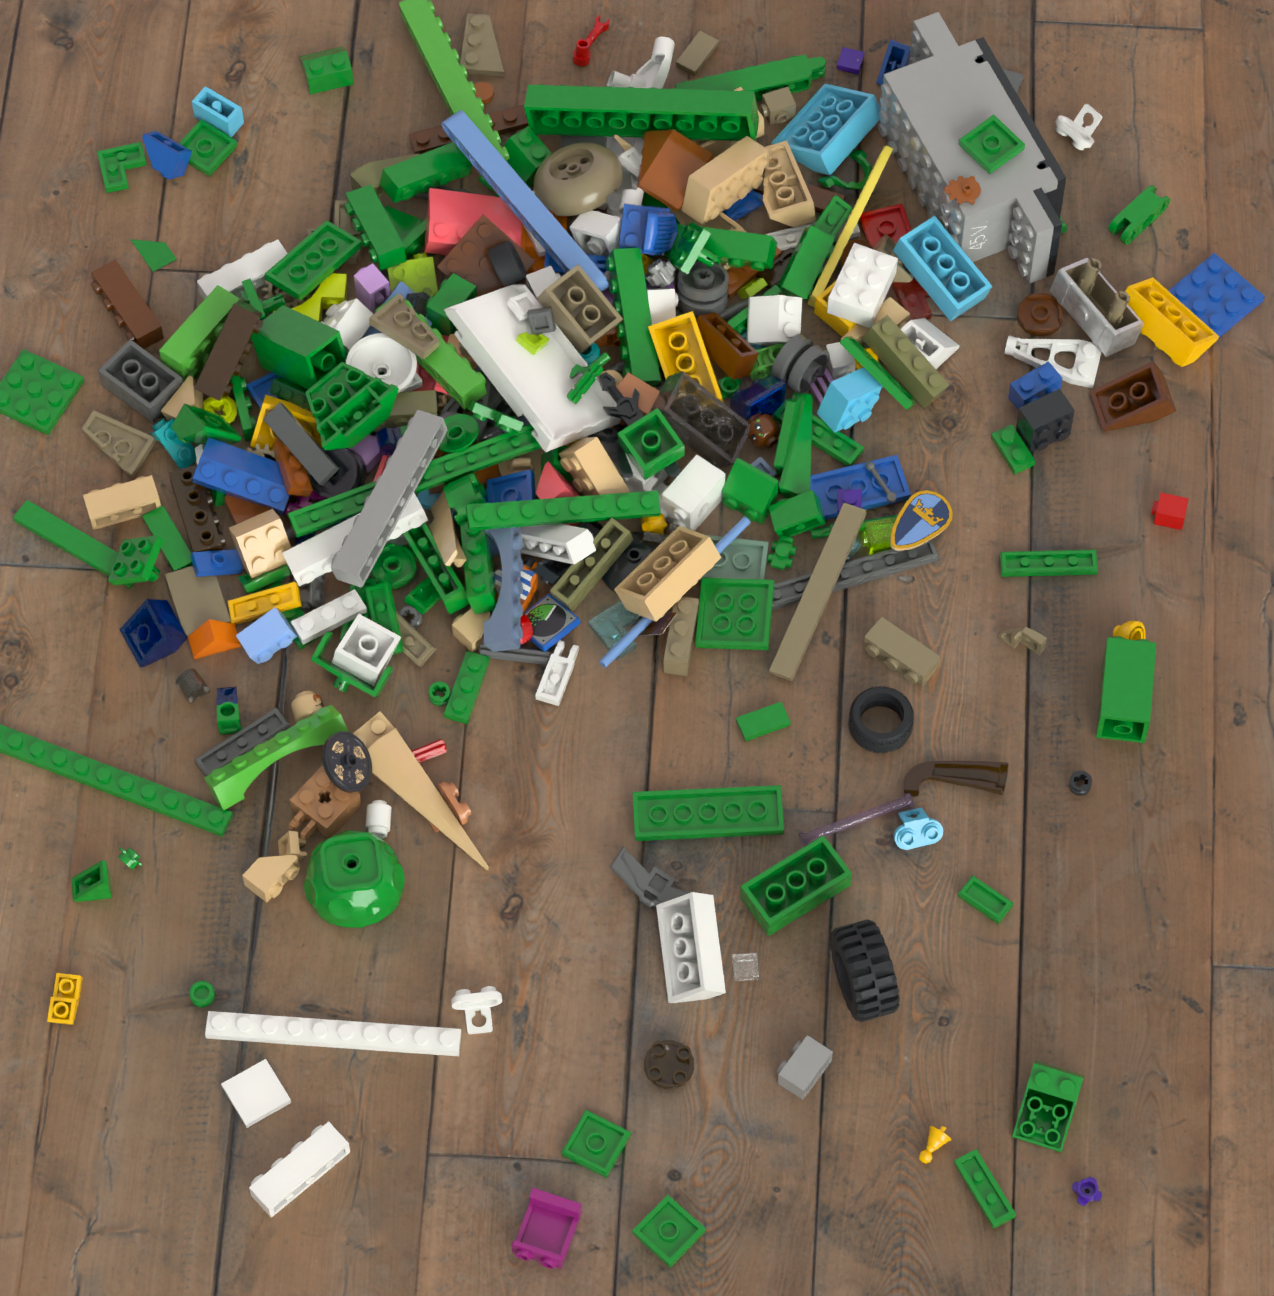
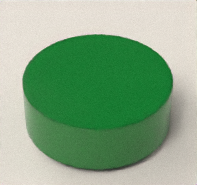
M207 981L194 983L189 990L190 1000L195 1006L200 1008L211 1005L215 999L213 986Z

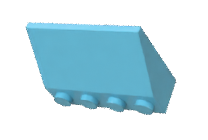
M824 84L771 142V145L787 140L797 162L814 172L831 175L880 120L879 111H881V108L873 94Z

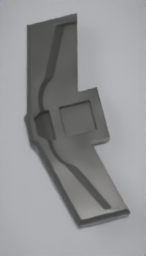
M624 846L610 865V868L639 897V901L650 908L688 894V892L673 888L672 886L676 879L654 866L649 874Z

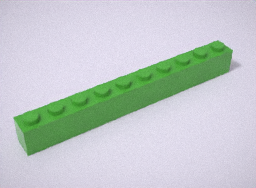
M404 0L399 2L401 17L450 115L452 116L459 110H462L507 162L510 159L506 147L501 148L499 144L501 143L500 136L497 130H492L491 118L488 113L484 114L483 110L485 109L481 98L475 97L476 90L472 81H467V71L463 64L459 65L458 53L455 48L451 49L450 45L452 44L448 33H443L441 30L443 29V24L439 16H434L435 9L431 0Z

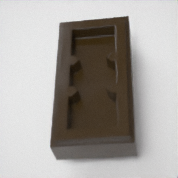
M790 247L774 259L772 269L764 268V271L756 273V278H764L768 284L766 285L768 289L778 285L794 250Z

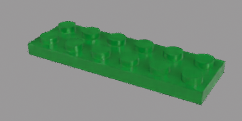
M781 785L632 792L635 841L784 834Z

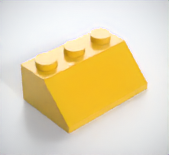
M265 395L250 444L251 447L255 448L256 444H259L260 449H264L265 445L268 444L269 450H273L272 445L275 439L280 438L264 419L278 403H282L318 445L323 448L312 412L291 402Z

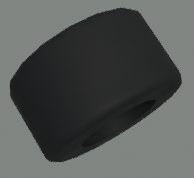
M509 240L488 250L490 262L505 287L526 278V270L522 260Z

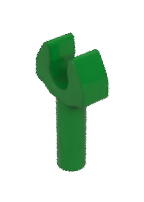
M604 352L594 361L603 366L611 358ZM591 364L587 367L575 365L569 375L570 379H574L579 374H584L585 371L588 372V367Z

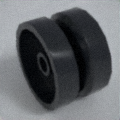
M350 448L324 450L339 468L338 474L336 475L335 472L324 485H320L307 471L312 489L320 496L327 498L364 486L367 477L364 460L361 455Z

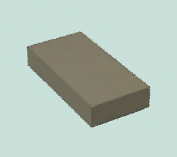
M699 31L676 61V67L696 76L718 47L719 40Z

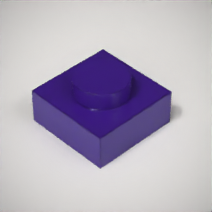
M838 489L837 515L843 503L862 508V490Z

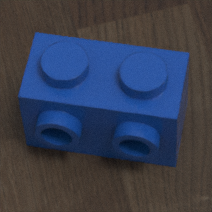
M1048 361L1010 383L1008 398L1019 411L1020 407L1061 389L1063 378Z

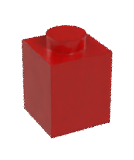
M1161 492L1159 501L1154 500L1151 514L1155 515L1154 524L1182 530L1189 498Z

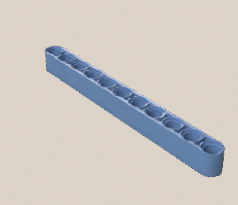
M462 110L441 122L448 137L565 274L579 264L601 292L609 287L603 273Z

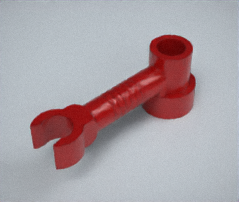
M600 15L597 16L594 28L588 36L576 42V49L573 51L572 58L575 65L587 66L590 63V47L600 34L609 29L610 19L606 23H600Z

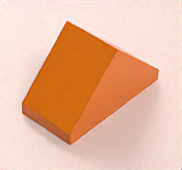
M211 619L203 623L188 636L193 658L198 659L241 647L240 641L236 637L237 630L235 624Z

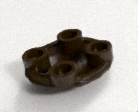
M674 1040L654 1042L644 1059V1071L648 1079L655 1086L663 1089H676L685 1085L694 1071V1058L691 1054V1049Z

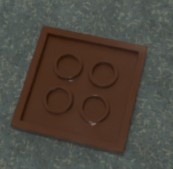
M482 214L436 267L449 278L454 273L475 285L477 297L505 287L490 262L488 256L489 249L509 240L518 252L526 271L534 264L535 260Z

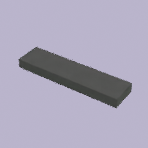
M278 403L265 417L264 421L320 485H324L339 469L284 404Z
M275 708L194 759L195 764L206 777L213 770L222 768L232 762L234 758L253 750L258 744L272 739L277 733L286 731L290 728V725L279 710Z

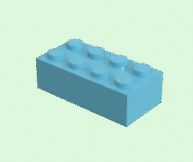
M935 216L901 237L893 249V252L950 322L984 300L993 287Z

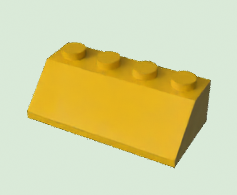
M1153 277L1127 287L1125 292L1130 296L1127 304L1144 323L1140 333L1150 338L1158 349L1163 350L1171 357L1175 364L1183 367L1195 362L1220 337Z
M693 311L648 326L677 414L704 412L724 405L725 403Z

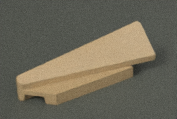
M443 490L431 507L434 520L429 527L444 564L450 566L454 562L457 567H462L467 559L455 534L452 511Z

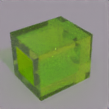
M893 517L865 522L864 532H861V540L863 546L868 547L869 555L892 549L890 535L894 525Z

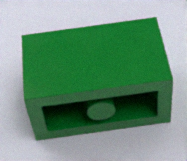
M813 490L800 492L795 497L781 499L775 504L768 506L774 531L779 537H792L826 524L821 501Z

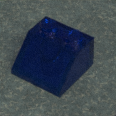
M770 375L763 379H757L750 387L733 394L730 398V411L746 429V422L753 415L761 413L771 416L784 403L786 382L783 379Z
M146 599L120 628L139 667H145L175 653L188 639L168 600Z

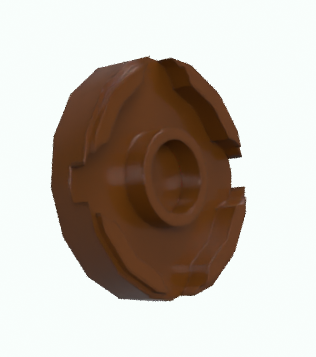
M1034 293L1025 297V300L1019 304L1017 320L1025 332L1034 336H1047L1056 332L1062 325L1064 310L1053 299V296L1046 293Z

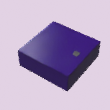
M843 47L837 64V70L859 75L865 52Z

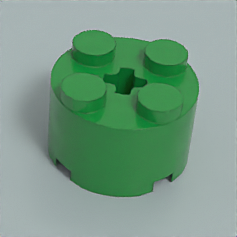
M475 472L451 481L443 487L448 505L456 514L454 518L459 526L460 522L467 521L466 505L486 503L484 497L488 496L484 485L479 483Z

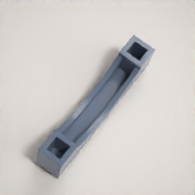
M521 527L486 529L485 533L496 542L502 564V582L496 607L489 620L484 621V645L492 652L520 648V639L523 637L520 625V617L523 615V608L520 603V594L523 593L521 572L523 571Z

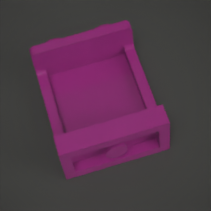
M532 1188L529 1196L530 1203L516 1240L512 1242V1253H515L516 1257L525 1261L530 1259L539 1261L542 1266L549 1269H554L555 1267L562 1269L582 1215V1204Z

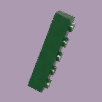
M281 377L273 379L269 393L311 412L305 393L307 389Z

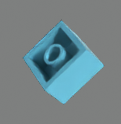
M864 367L830 382L817 414L834 433L842 429L846 430L854 423L863 422L871 416V410L878 401V395L883 386Z

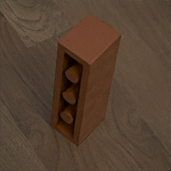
M116 260L91 272L93 278L91 286L96 295L101 294L105 308L108 312L112 310L117 326L125 329V336L128 341L132 340L145 349L164 339L160 323Z

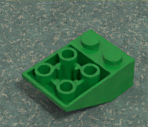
M1035 1060L1012 1137L1062 1152L1085 1075Z

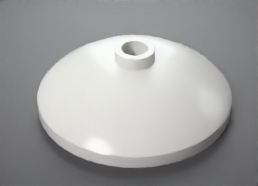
M383 333L372 334L359 340L350 349L346 358V364L364 371L365 374L373 378H380L382 382L397 386L399 388L398 393L410 385L417 371L416 355ZM380 372H386L384 375H379Z

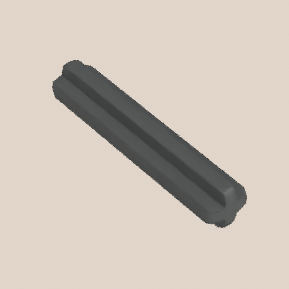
M481 643L479 648L480 655L493 659L547 665L551 656L550 651L544 652L538 649L522 647L492 652L484 643Z

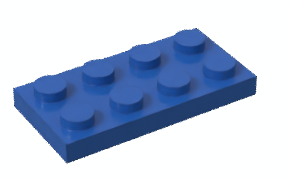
M897 455L871 461L875 464V470L890 492L896 494V501L893 503L906 501L911 497ZM867 462L811 475L810 491L813 490L819 497L825 520L838 517V489L862 490V509L865 510L893 504L887 501V494L872 472L866 469Z

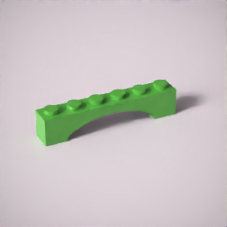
M332 705L320 708L312 716L298 721L296 725L286 731L277 733L272 739L258 744L253 750L234 758L232 762L222 768L213 770L211 774L204 777L214 801L223 810H226L245 799L243 794L252 781L275 761L303 748L324 745L331 735L341 731H349L341 714Z

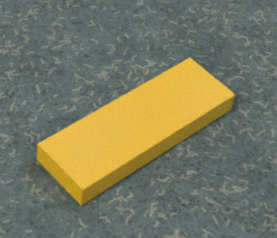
M296 582L228 601L231 623L235 625L259 619L274 607L283 612L302 606Z

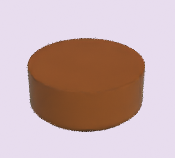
M477 82L474 84L476 90L475 97H480L483 105L490 103L494 97L492 85L487 82Z

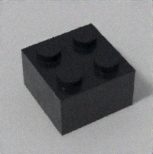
M1058 389L1020 407L1016 431L1030 453L1036 450H1044L1049 444L1057 440L1063 441L1071 434L1075 410L1061 389Z

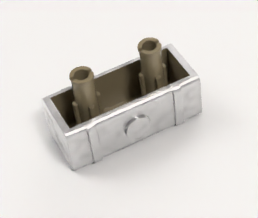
M1085 258L1059 269L1050 292L1089 336L1093 344L1107 357L1133 346L1144 323L1127 304L1130 300L1129 294L1124 291H1119L1118 293L1100 273L1101 262L1095 258H1091V261Z

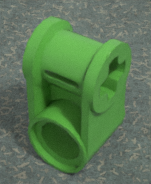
M779 343L756 350L759 354L750 375L752 380L758 381L772 376L773 363L784 344Z

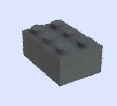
M129 340L98 370L103 387L153 424L163 415L161 410L183 384L181 376L132 340Z

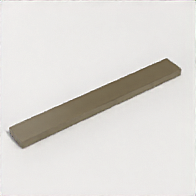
M843 503L769 669L770 674L793 681L867 514L865 509Z

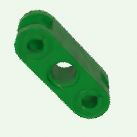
M1153 185L1148 186L1112 220L1108 231L1115 236L1129 225L1123 231L1120 241L1126 245L1130 244L1166 210L1171 199L1168 196L1158 197L1155 194L1157 188Z

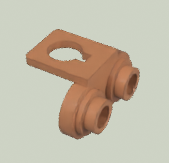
M444 781L439 783L438 789L441 796L460 825H464L468 822V816L472 815L469 806L465 801L463 803L457 801L456 797L459 796V792L453 782L450 784ZM429 822V824L435 832L440 831L432 823Z

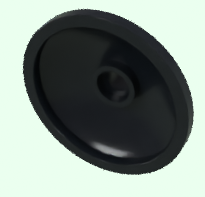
M631 532L633 541L601 578L605 585L616 593L614 589L661 544L657 538L642 532ZM631 555H637L638 557H637V558H631L630 556H631Z

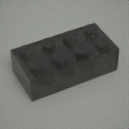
M684 371L667 377L650 410L652 412L658 408L679 439L718 469L734 465L751 431L750 424Z

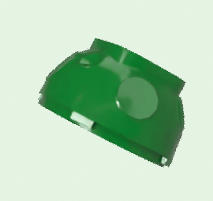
M345 830L322 841L313 850L307 866L304 891L311 907L321 919L330 925L362 928L377 923L386 916H390L398 907L403 894L404 871L396 852L385 840L374 835L372 832ZM349 864H356L354 868L348 867Z

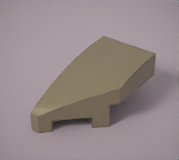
M1028 627L1003 630L998 635L999 639L1015 649L1019 643H1022L1039 656L1046 648L1047 638Z

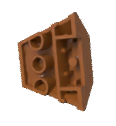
M674 129L645 132L643 135L644 146L641 151L642 162L639 167L637 187L677 212L682 209L689 176L713 160L714 156Z

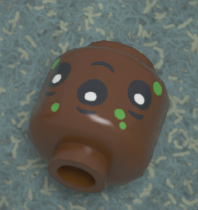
M757 413L746 422L745 433L757 448L767 447L769 449L779 441L780 427L769 414Z

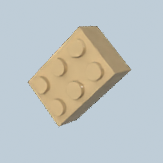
M597 437L581 438L558 453L561 457V465L567 472H570L574 478L573 484L575 488L582 492L584 496L630 493Z

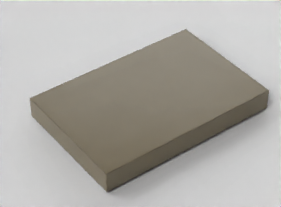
M193 566L165 574L185 639L208 619L231 623L216 576L196 577Z

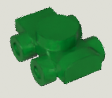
M780 536L778 542L773 541L771 550L775 551V553H769L767 562L771 563V567L785 570L786 567L791 568L793 559L789 558V555L795 556L797 547L793 546V538Z

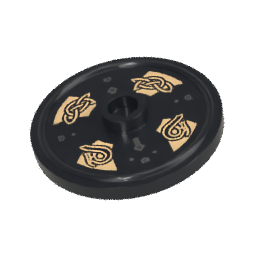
M346 731L335 733L326 740L323 747L322 760L330 781L337 788L348 793L364 789L372 775V761L365 744L356 735Z

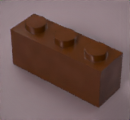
M716 312L699 315L697 324L708 356L732 379L750 376L759 353Z

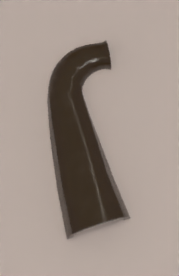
M931 761L914 766L906 774L904 793L912 797L918 796L919 785L923 781L936 780L1003 795L1009 763L990 761Z

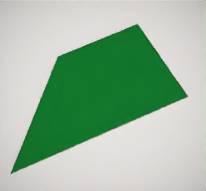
M130 239L153 272L177 259L164 242Z

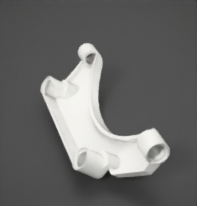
M668 37L656 38L651 59L636 74L627 76L613 71L608 79L607 86L623 88L654 87L662 89L669 73L675 46L674 41ZM607 137L606 147L619 159L620 155L625 152L614 137ZM621 137L639 152L642 151L644 146L643 138ZM623 165L624 177L617 192L613 191L607 197L608 201L598 207L602 210L607 208V213L618 216L621 219L624 203L641 205L644 191L637 187L638 178L627 171Z

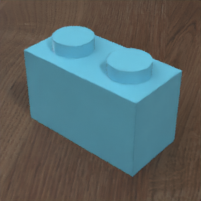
M206 86L192 101L194 118L204 120L230 137L244 124L242 107Z

